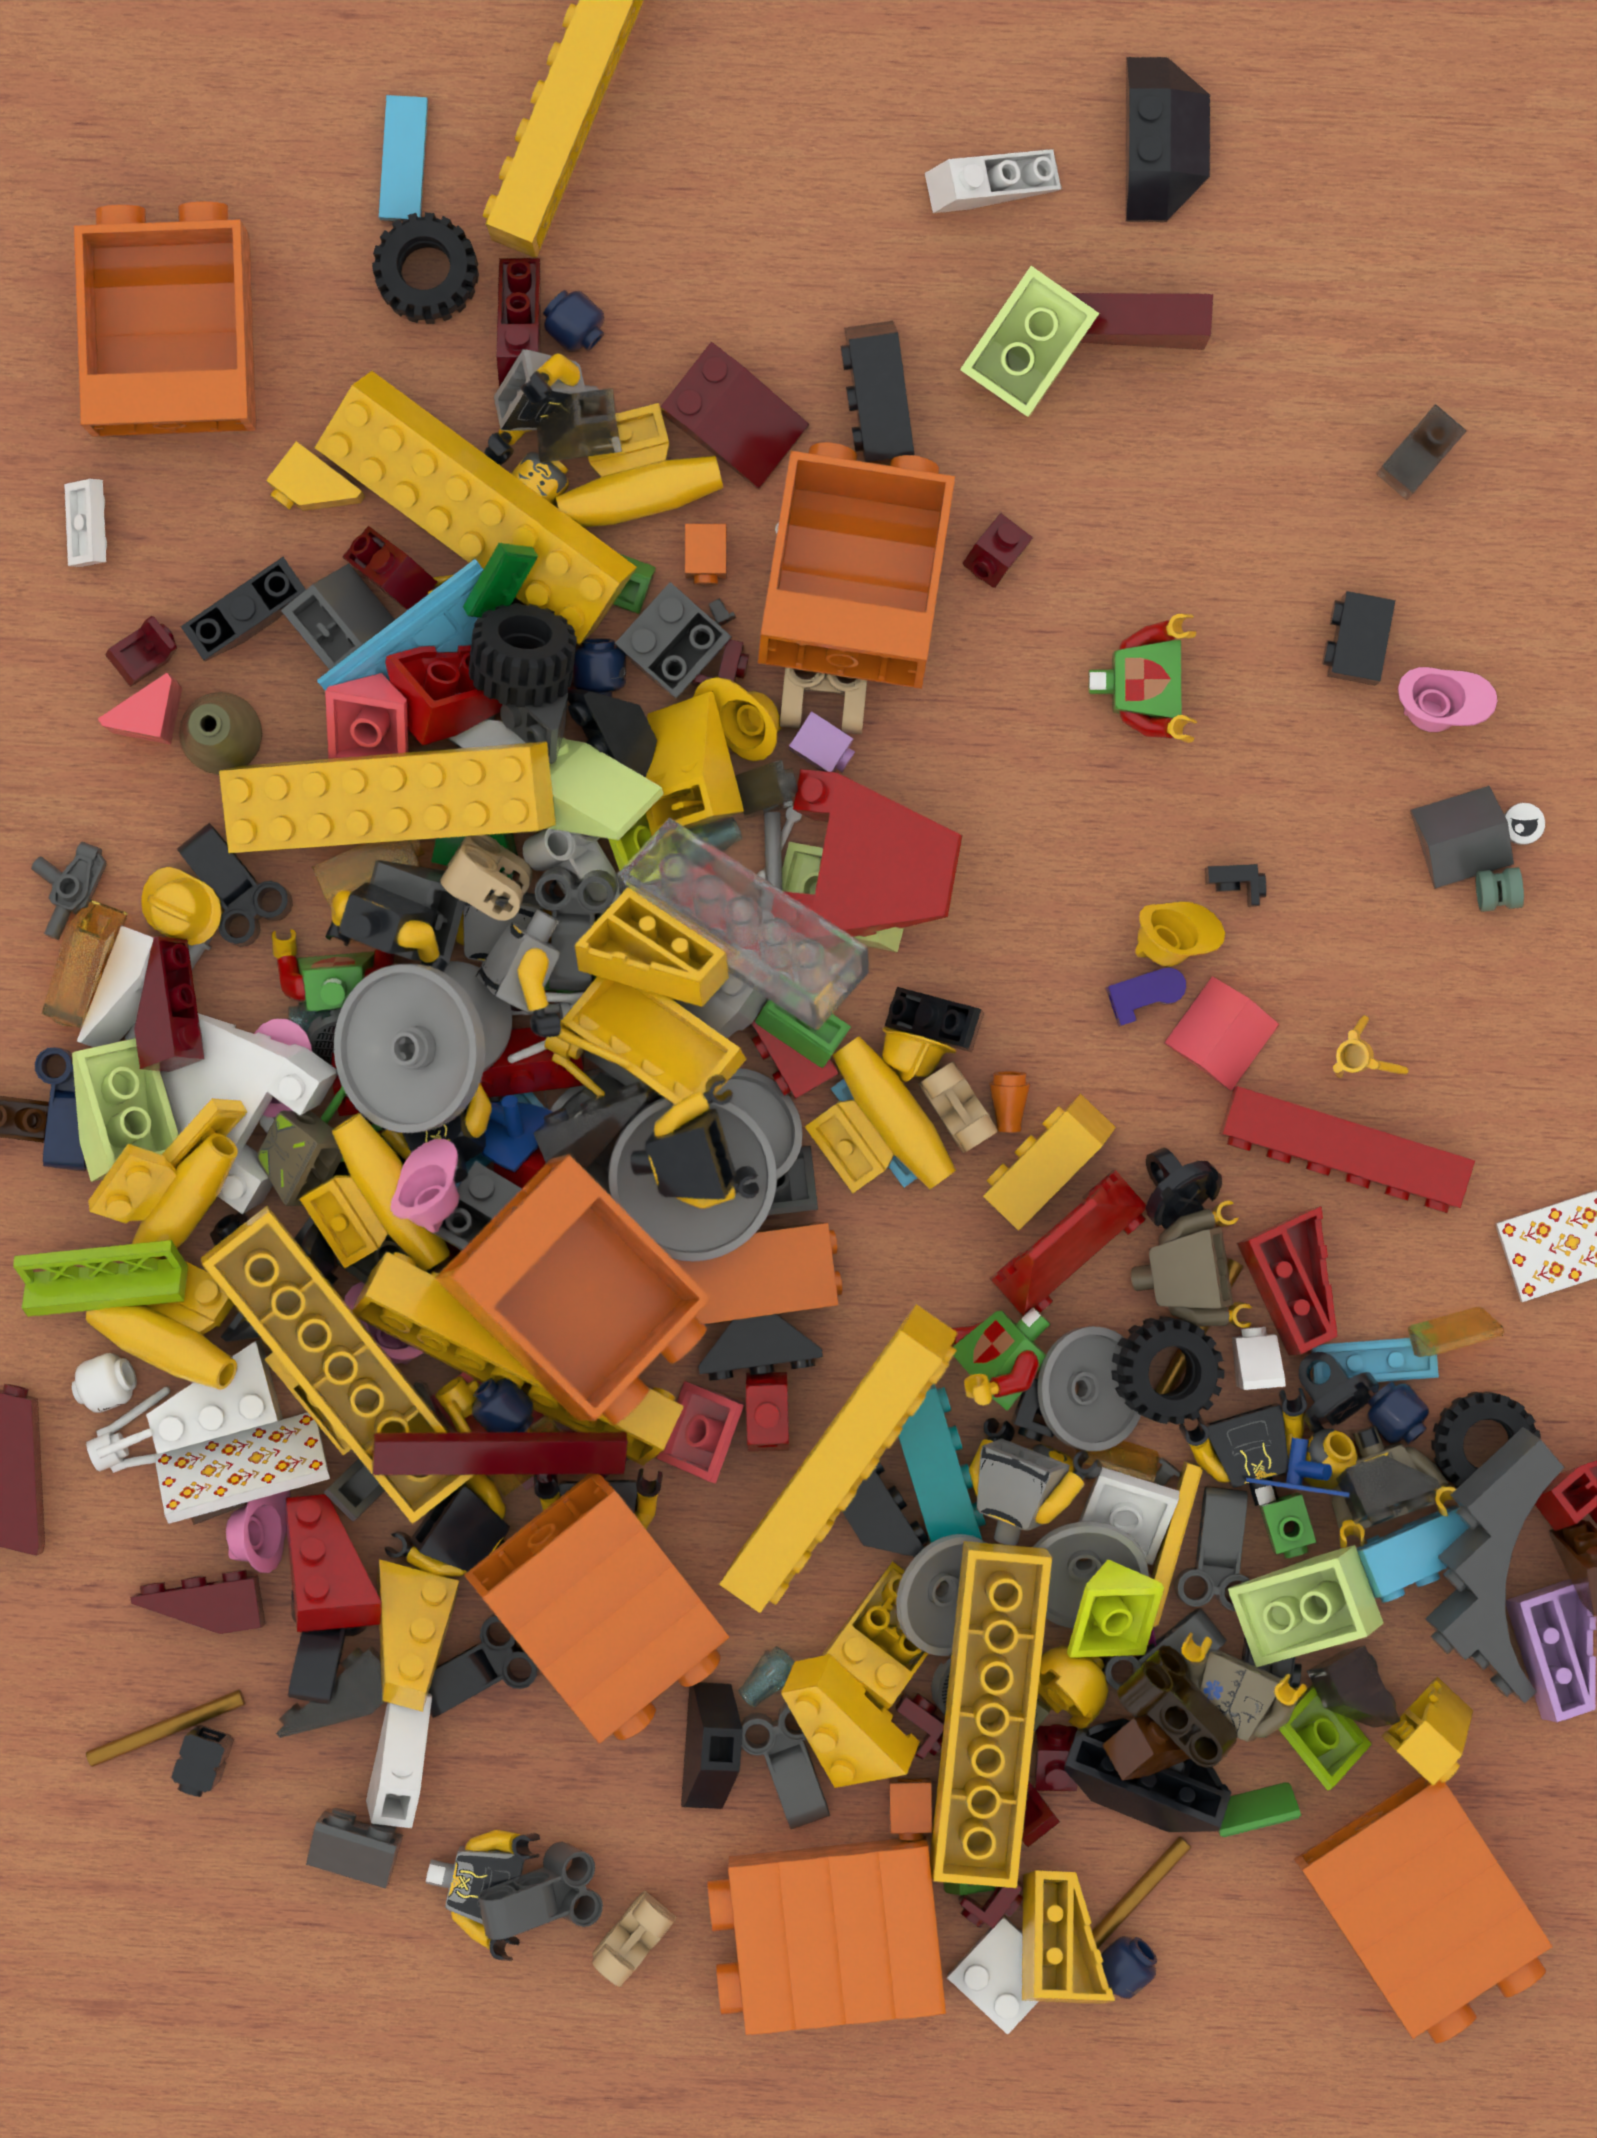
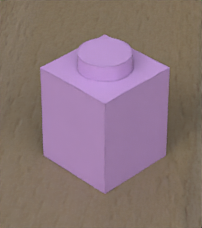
M813 712L810 713L789 745L790 751L825 772H834L835 769L843 772L855 754V751L849 748L853 743V738Z

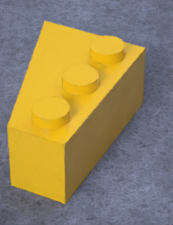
M1081 1093L1065 1110L1058 1106L1044 1120L1042 1125L1046 1130L1037 1139L1030 1135L1014 1151L1019 1158L1009 1168L1002 1163L986 1180L991 1187L983 1197L1018 1231L1105 1144L1116 1128Z
M379 1559L376 1582L378 1596L382 1602L381 1623L379 1625L382 1701L423 1712L456 1602L459 1581Z
M831 1654L795 1661L781 1695L834 1788L906 1775L920 1741L912 1733L906 1736L891 1721L893 1715L885 1707L882 1709L877 1708L864 1695L866 1688Z
M1437 1676L1381 1737L1433 1786L1439 1780L1445 1783L1460 1767L1457 1760L1463 1755L1473 1709Z

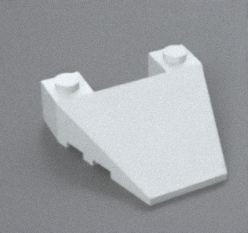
M198 1013L204 1060L171 1072L160 1071L179 1135L212 1098L240 1100L247 1110L246 1115L226 1136L236 1145L238 1154L218 1195L227 1204L241 1214H244L261 1204L273 1186L258 1161V1152L246 1145L270 1101L275 1097L294 1112L302 1115L321 1104L338 1073L337 1069L305 1047L296 1044L290 1046L271 1040V1036L246 1032L235 1028L236 1025Z

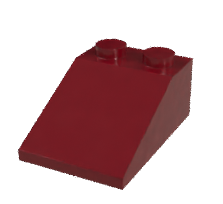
M713 342L707 346L661 405V412L664 417L757 489L762 487L809 426L807 421L758 378Z

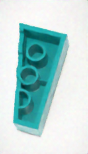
M934 1384L926 1393L924 1401L912 1417L909 1416L898 1435L930 1542L932 1543L940 1538L956 1534L971 1535L982 1540L979 1527L986 1525L983 1514L977 1509V1502L971 1503L967 1489L973 1488L968 1464L960 1465L956 1455V1451L963 1449L956 1425L948 1427L944 1413L952 1411L945 1387L937 1389Z

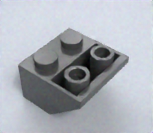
M349 563L312 584L281 610L329 670L395 620Z
M669 582L615 642V645L646 676L677 699L730 641L732 636Z
M376 860L370 881L371 884L437 911L432 928L439 948V956L449 965L465 902L455 898L442 886L441 877L445 870ZM418 951L394 953L411 960L422 961L419 958Z
M475 1161L468 1172L467 1178L457 1188L459 1193L458 1206L450 1216L443 1220L439 1231L433 1234L463 1250L522 1188Z
M333 1808L332 1813L324 1811L316 1822L306 1865L386 1889L390 1882L403 1839L402 1834L395 1833L396 1826L362 1823L356 1821L357 1815L344 1809Z

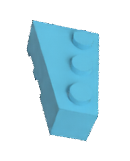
M1459 1505L1447 1507L1448 1516H1442L1439 1511L1404 1524L1402 1525L1403 1528L1385 1536L1379 1537L1377 1535L1366 1539L1367 1544L1356 1548L1374 1598H1381L1382 1603L1405 1595L1404 1587L1412 1583H1416L1417 1587H1421L1440 1579L1438 1572L1446 1569V1566L1440 1561L1438 1556L1469 1528L1456 1514V1511L1460 1509Z

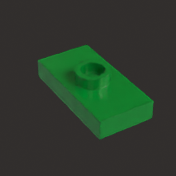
M498 543L463 605L468 616L482 618V614L487 610L495 611V607L500 605L511 606L538 558L533 547Z

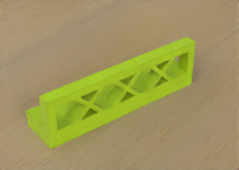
M172 1240L14 1256L13 1263L14 1269L25 1283L22 1310L27 1317L100 1310L112 1307L182 1302L185 1298L188 1264ZM166 1256L167 1259L158 1260L152 1257ZM113 1261H122L125 1263H116ZM74 1265H83L86 1267H77ZM41 1268L47 1271L34 1272L32 1269Z

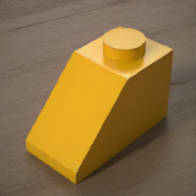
M297 441L266 480L274 489L270 496L289 510L293 505H296L302 511L360 504L365 498V495L359 488Z

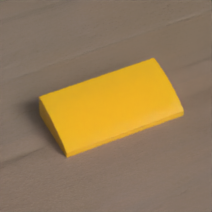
M598 976L561 1020L564 1026L582 1039L629 1060L630 1066L622 1068L673 1105H676L697 1091L703 1094L706 1092V1083L709 1078L714 1075H723L726 1081L715 1088L713 1094H716L746 1061L742 1050L737 1045L671 998Z

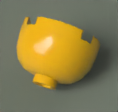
M1068 1646L1050 1649L1042 1654L1038 1695L1057 1714L1062 1709L1071 1714L1073 1717L1068 1721L1070 1724L1081 1729L1086 1728L1099 1715L1107 1701L1108 1682L1102 1671L1105 1665L1099 1657L1069 1658L1067 1654Z

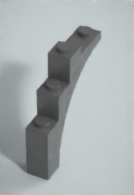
M1524 1427L1451 1494V1497L1461 1507L1456 1511V1514L1469 1528L1438 1556L1448 1569L1443 1574L1444 1577L1456 1590L1428 1615L1425 1620L1435 1630L1431 1638L1446 1654L1454 1650L1465 1660L1470 1657L1483 1671L1489 1667L1495 1674L1490 1681L1505 1697L1513 1693L1523 1703H1526L1537 1692L1521 1670L1510 1642L1505 1614L1506 1579L1512 1551L1525 1519L1542 1492L1564 1469V1466L1540 1438Z

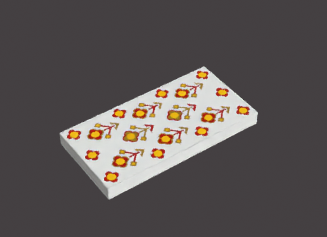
M1597 1190L1495 1223L1520 1302L1597 1278Z
M308 1412L154 1455L164 1513L168 1524L330 1479L319 1426Z

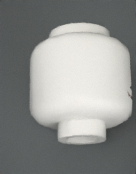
M105 1353L84 1361L77 1367L75 1372V1381L72 1382L73 1395L79 1404H85L92 1412L101 1413L123 1405L131 1399L133 1389L136 1388L135 1371L127 1359L120 1358L114 1353Z

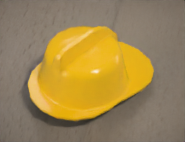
M719 677L706 679L697 687L693 697L713 691L726 743L736 754L743 759L759 761L764 760L773 753L777 744V733L781 730L778 709L768 696L756 691L747 692L733 681Z
M172 867L158 869L149 876L143 887L141 897L142 912L149 925L168 937L187 939L188 945L191 946L202 944L213 937L220 925L222 915L220 900L213 888L184 871Z
M1173 902L1145 906L1139 912L1141 926L1138 930V945L1135 949V954L1140 958H1150L1161 966L1172 967L1179 965L1192 955L1216 951L1224 943L1225 931L1221 921L1213 912L1196 903Z
M882 1027V1030L885 1032L882 1059L889 1066L893 1067V1070L902 1081L908 1082L914 1076L929 1077L945 1053H956L954 1048L945 1044Z

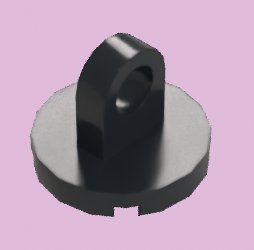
M1165 1147L1148 1154L1146 1157L1147 1171L1156 1186V1189L1149 1197L1146 1211L1148 1217L1156 1226L1162 1225L1164 1229H1167L1179 1217L1204 1210L1205 1208L1202 1204L1208 1198L1211 1201L1217 1198L1222 1187V1175L1209 1161H1195L1182 1166L1173 1153Z
M1313 1352L1307 1355L1301 1361L1298 1369L1301 1384L1314 1401V1404L1302 1417L1312 1433L1324 1429L1322 1424L1328 1421L1332 1426L1342 1423L1367 1404L1371 1398V1395L1368 1393L1370 1390L1373 1393L1378 1392L1379 1384L1370 1372H1363L1350 1378L1341 1364L1333 1356L1324 1352ZM1326 1362L1330 1367V1377L1325 1383L1316 1385L1310 1378V1371L1315 1364Z

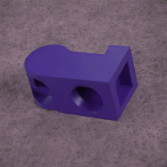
M1169 967L1106 987L1118 1027L1137 1021L1133 1011L1135 1009L1156 1002L1166 1005L1180 1000L1185 994L1186 979L1177 969Z

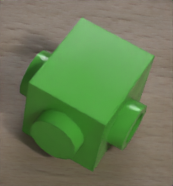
M1292 1493L1279 1497L1276 1501L1259 1505L1274 1553H1284L1285 1559L1309 1552L1307 1545L1317 1543L1301 1493ZM1293 1521L1294 1527L1292 1531L1284 1533L1283 1527L1285 1523Z

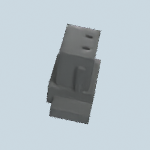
M720 598L709 604L716 620L715 622L719 626L736 618L734 612L728 613Z
M1161 1457L1159 1463L1162 1465L1152 1480L1158 1485L1164 1486L1174 1474L1179 1477L1181 1472Z

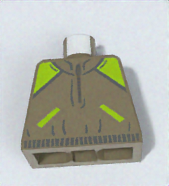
M281 1111L276 1117H266L263 1115L260 1119V1126L267 1135L258 1151V1161L282 1202L286 1206H303L300 1198L308 1191L331 1179L342 1159L341 1152L332 1134L333 1128L310 1111L302 1115L294 1111Z

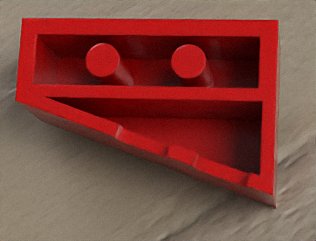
M1322 1206L1305 1210L1237 1243L1289 1356L1303 1354L1338 1337L1332 1286L1329 1284L1326 1258H1328L1327 1245H1324L1321 1219H1323Z
M326 1494L287 1497L285 1523L297 1632L380 1625L382 1602L330 1498Z

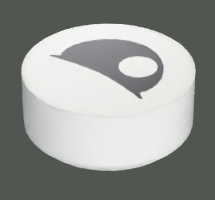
M1519 803L1508 809L1504 814L1508 821L1510 840L1515 844L1527 845L1535 842L1544 832V815L1533 804Z

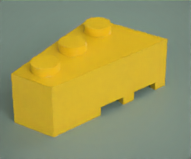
M628 887L575 944L578 971L703 1007L729 978L725 951Z
M1035 1870L1023 1874L1022 2001L1096 2004L1115 2001L1102 1967L1103 1959L1100 1949L1097 1950L1090 1927L1092 1923L1076 1872Z

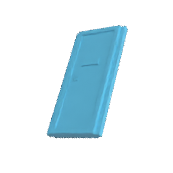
M476 559L471 561L317 680L325 691L329 686L383 673L390 681L385 663L388 655L421 646H435L437 652H457L458 646L471 645L472 631L478 617L468 616L463 605L484 569Z

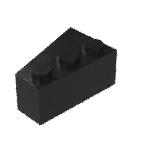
M886 321L844 328L847 345L840 346L844 371L851 370L853 386L846 387L849 411L857 410L859 424L858 427H852L855 452L863 451L865 462L892 459L903 455H915L899 335L894 322Z

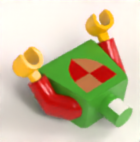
M1176 614L1170 620L1145 626L1124 639L1120 644L1119 650L1114 651L1112 655V669H1089V694H1112L1113 712L1119 713L1123 723L1145 737H1174L1187 743L1193 742L1194 737L1183 735L1184 726L1187 723L1197 724V721L1182 715L1181 640L1174 639H1192L1196 636V631L1184 632L1182 629L1183 621L1194 616L1192 614Z
M290 929V939L279 940L276 938V931L272 932V953L278 959L277 966L282 992L290 999L303 1001L307 1011L341 1008L351 991L366 976L381 968L394 965L395 954L385 953L378 949L372 952L296 958L297 940L295 930Z
M1034 1307L1017 1323L1003 1311H996L985 1321L976 1325L951 1328L957 1332L951 1344L957 1350L953 1356L970 1375L964 1380L966 1395L969 1398H974V1401L979 1405H987L993 1398L1007 1411L1021 1393L1031 1387L1035 1375L1041 1369L1043 1360L1046 1357V1354L1034 1341L1050 1325L1049 1321Z

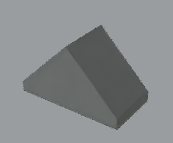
M357 1459L324 1491L353 1522L385 1492L384 1488L360 1459Z

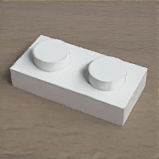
M86 479L64 484L68 566L84 567L106 562L107 539L105 537L103 480Z

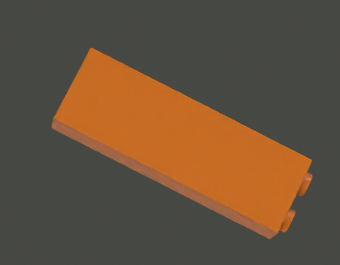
M824 1222L757 1230L743 1245L732 1252L714 1259L703 1261L673 1259L711 1298L695 1316L702 1324L837 1306V1296L842 1295L843 1291L841 1275L839 1271H834L832 1255L837 1254L836 1235L834 1230H829L828 1223Z

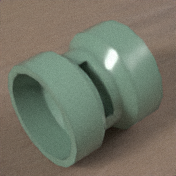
M1519 867L1506 868L1502 873L1497 874L1490 870L1476 872V895L1480 912L1494 911L1497 906H1506L1509 909L1523 908L1524 889Z

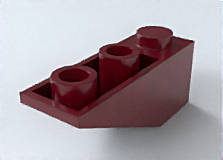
M499 258L496 359L500 387L523 349L541 353L540 258Z
M163 936L153 938L134 1028L139 1066L142 1070L171 1072L204 1060L187 939Z
M246 1569L222 1573L223 1580L207 1583L206 1576L182 1579V1587L171 1589L165 1588V1582L140 1586L141 1593L130 1597L131 1604L218 1634L256 1629L265 1625L258 1575L247 1576Z

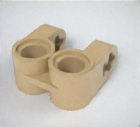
M785 668L780 727L800 728L804 692L819 691L844 695L841 731L844 733L862 734L867 680L856 679L852 683L845 684L840 682L836 675L817 673L813 678L804 680L795 674L794 669Z
M475 835L464 838L449 861L448 868L441 877V884L455 898L469 903L493 919L506 921L512 919L518 913L523 901V895L527 892L533 875L530 865L524 859L501 846L489 835ZM501 867H504V872L500 873L499 870ZM513 870L520 873L519 882L511 880L507 877V874H511ZM491 889L495 891L491 896L488 895ZM497 896L508 898L509 903H505L503 907L496 904Z
M953 1061L919 1083L926 1098L963 1153L998 1132L990 1116Z
M644 1890L592 1954L593 1966L610 1982L621 1987L644 1960L650 1949L664 1936L677 1917Z

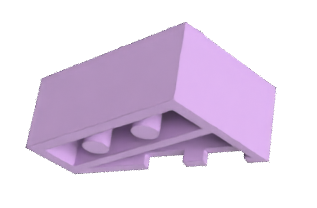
M1571 1579L1505 1600L1530 1683L1537 1692L1534 1696L1541 1719L1560 1722L1595 1710L1596 1656H1593V1630H1596V1617L1581 1603Z

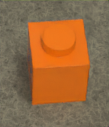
M685 524V577L693 578L694 585H718V578L727 579L726 524Z
M889 1778L891 1834L899 1833L900 1840L924 1839V1833H932L930 1778Z

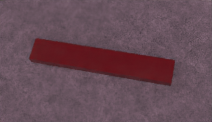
M626 1432L374 1433L373 1475L625 1474L628 1439Z

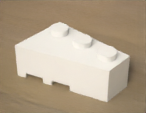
M261 1339L232 1356L237 1362V1370L232 1382L225 1389L219 1390L198 1383H192L146 1414L150 1429L154 1432L152 1437L157 1455L283 1419L269 1366L264 1360L266 1355Z

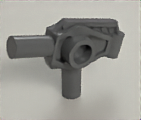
M81 842L77 847L74 860L63 872L43 857L37 858L32 864L31 869L52 885L49 899L56 907L44 932L46 936L59 940L71 913L77 915L81 910L87 909L107 865L102 856L101 848Z

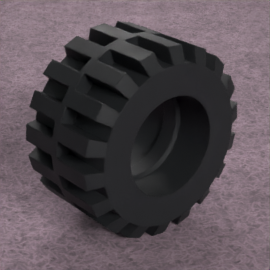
M425 212V217H418L416 213L409 214V220L402 223L400 219L392 223L393 229L389 233L385 230L380 236L382 242L380 246H375L373 252L375 262L372 263V269L376 279L375 282L387 305H390L399 316L405 315L409 321L418 323V320H425L426 324H435V319L443 318L444 321L452 318L451 313L456 310L460 313L466 307L465 301L468 298L472 300L475 294L474 285L478 283L479 273L473 246L470 240L467 239L465 232L459 226L455 227L450 219L444 216L438 219L434 213ZM427 247L444 252L449 259L450 270L440 285L428 290H419L406 284L402 277V267L406 258L411 253Z
M512 603L511 606H497L495 611L487 610L482 614V618H477L472 631L469 660L470 680H473V685L477 690L484 691V696L489 699H497L498 703L504 705L513 704L516 707L524 708L525 705L539 707L544 702L551 704L557 701V697H563L572 683L577 636H574L575 630L573 626L568 625L567 620L563 616L554 615L555 611L548 608L541 609L538 608V605L533 604L527 606L521 605V603Z
M1160 1316L1157 1320L1154 1318L1143 1320L1144 1325L1141 1327L1137 1325L1132 1326L1128 1330L1131 1334L1128 1339L1121 1337L1117 1344L1122 1347L1120 1354L1113 1353L1112 1362L1117 1364V1370L1111 1371L1112 1380L1118 1382L1119 1386L1115 1390L1120 1397L1126 1400L1124 1404L1131 1410L1138 1412L1139 1415L1158 1423L1167 1424L1171 1422L1175 1425L1184 1424V1419L1186 1418L1191 1420L1197 1419L1201 1416L1199 1410L1202 1408L1209 1410L1214 1404L1209 1400L1212 1394L1219 1396L1222 1387L1216 1385L1217 1379H1224L1225 1371L1218 1367V1362L1223 1361L1221 1352L1214 1349L1216 1342L1213 1338L1205 1335V1331L1196 1325L1165 1316ZM1170 1346L1178 1347L1186 1359L1185 1377L1175 1390L1166 1394H1159L1152 1388L1149 1380L1151 1361L1162 1349Z
M1485 1391L1484 1393H1468V1396L1463 1398L1458 1397L1452 1401L1453 1405L1448 1409L1444 1408L1440 1413L1442 1417L1439 1423H1435L1432 1431L1435 1432V1439L1431 1440V1449L1435 1451L1436 1457L1434 1461L1437 1467L1442 1470V1474L1447 1481L1453 1483L1458 1488L1479 1469L1466 1459L1463 1449V1442L1467 1431L1478 1421L1493 1420L1498 1422L1505 1428L1508 1439H1511L1522 1427L1541 1439L1540 1431L1534 1426L1535 1419L1524 1410L1525 1407L1510 1399V1397Z

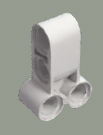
M547 828L530 836L524 842V859L536 871L560 867L572 874L575 883H580L583 877L593 870L607 871L613 876L617 885L616 896L612 904L626 890L597 842L600 837ZM556 880L560 888L562 889L563 893L566 895L565 886L563 885V883ZM592 882L586 886V893L592 900L602 901L607 898V889L601 883ZM603 911L602 913H597V920L604 914L605 911Z

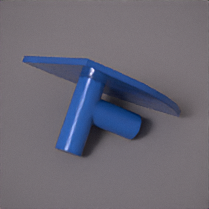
M514 1095L505 1096L501 1102L490 1101L492 1110L485 1131L486 1147L481 1154L497 1165L515 1173L560 1125L564 1117L530 1103L518 1102L517 1097Z
M1292 1438L1286 1483L1246 1477V1482L1345 1497H1349L1350 1494L1338 1490L1302 1485L1303 1477L1329 1480L1332 1475V1468L1329 1464L1306 1461L1309 1440Z

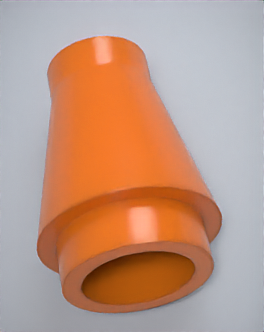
M1017 1071L994 1072L993 1082H990L989 1086L997 1121V1130L1008 1133L1020 1132L1030 1083L1026 1082V1073Z

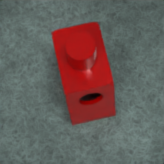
M770 1372L756 1375L746 1373L748 1452L789 1450L787 1372Z

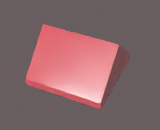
M165 673L99 717L98 720L103 727L114 734L171 745L182 687L170 674Z
M383 673L329 686L325 690L328 759L409 752L407 700Z
M1212 976L1164 1044L1225 1088L1232 1091L1279 1024L1250 998Z
M684 1381L677 1403L684 1407L664 1450L657 1455L656 1459L716 1484L745 1402Z

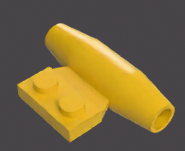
M656 403L579 423L590 466L600 477L557 496L556 501L558 509L582 527L615 525L677 509L724 487L716 456L666 460L670 444L660 405Z
M860 1036L832 1055L854 1099L839 1101L807 1124L805 1128L852 1193L888 1169L894 1155L929 1190L956 1171L934 1124L897 1073Z
M360 1113L334 1128L332 1134L350 1175H336L305 1193L300 1198V1201L344 1269L378 1250L387 1235L423 1271L434 1267L450 1255V1251L445 1240L429 1232L425 1227L413 1223L409 1218L400 1219L394 1216L391 1211L392 1198L403 1167L395 1151Z
M218 1133L211 1134L175 1169L165 1159V1156L127 1144L88 1200L89 1211L125 1224L128 1221H141L131 1244L172 1240L176 1248H178L188 1239L220 1194L238 1154L237 1147L228 1137ZM159 1256V1257H152V1258H155V1259H158V1260H159V1259H166V1256Z
M186 1262L188 1264L185 1298L182 1302L112 1307L86 1311L87 1323L120 1349L177 1378L223 1390L232 1382L236 1374L237 1362L203 1336L216 1326L219 1327L234 1303L209 1272Z

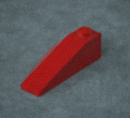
M471 645L458 646L457 652H437L435 646H421L386 657L385 663L390 682L407 700L408 729L422 746L457 736L500 712L502 704L498 703L497 699H489L484 696V691L477 690L473 685V680H470L469 660Z

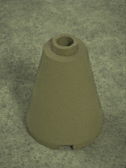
M216 692L200 697L188 707L181 720L179 736L185 755L196 767L205 772L219 775L220 770L251 763L260 748L262 729L257 713L247 701L231 693ZM215 723H217L216 728L212 732H209L210 728Z

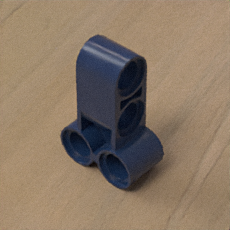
M47 1048L40 1052L35 1061L37 1076L43 1082L51 1084L43 1148V1166L85 1172L87 1166L79 1142L72 1053L62 1048ZM54 1055L62 1056L66 1062L65 1072L58 1078H53L47 1071V1062Z

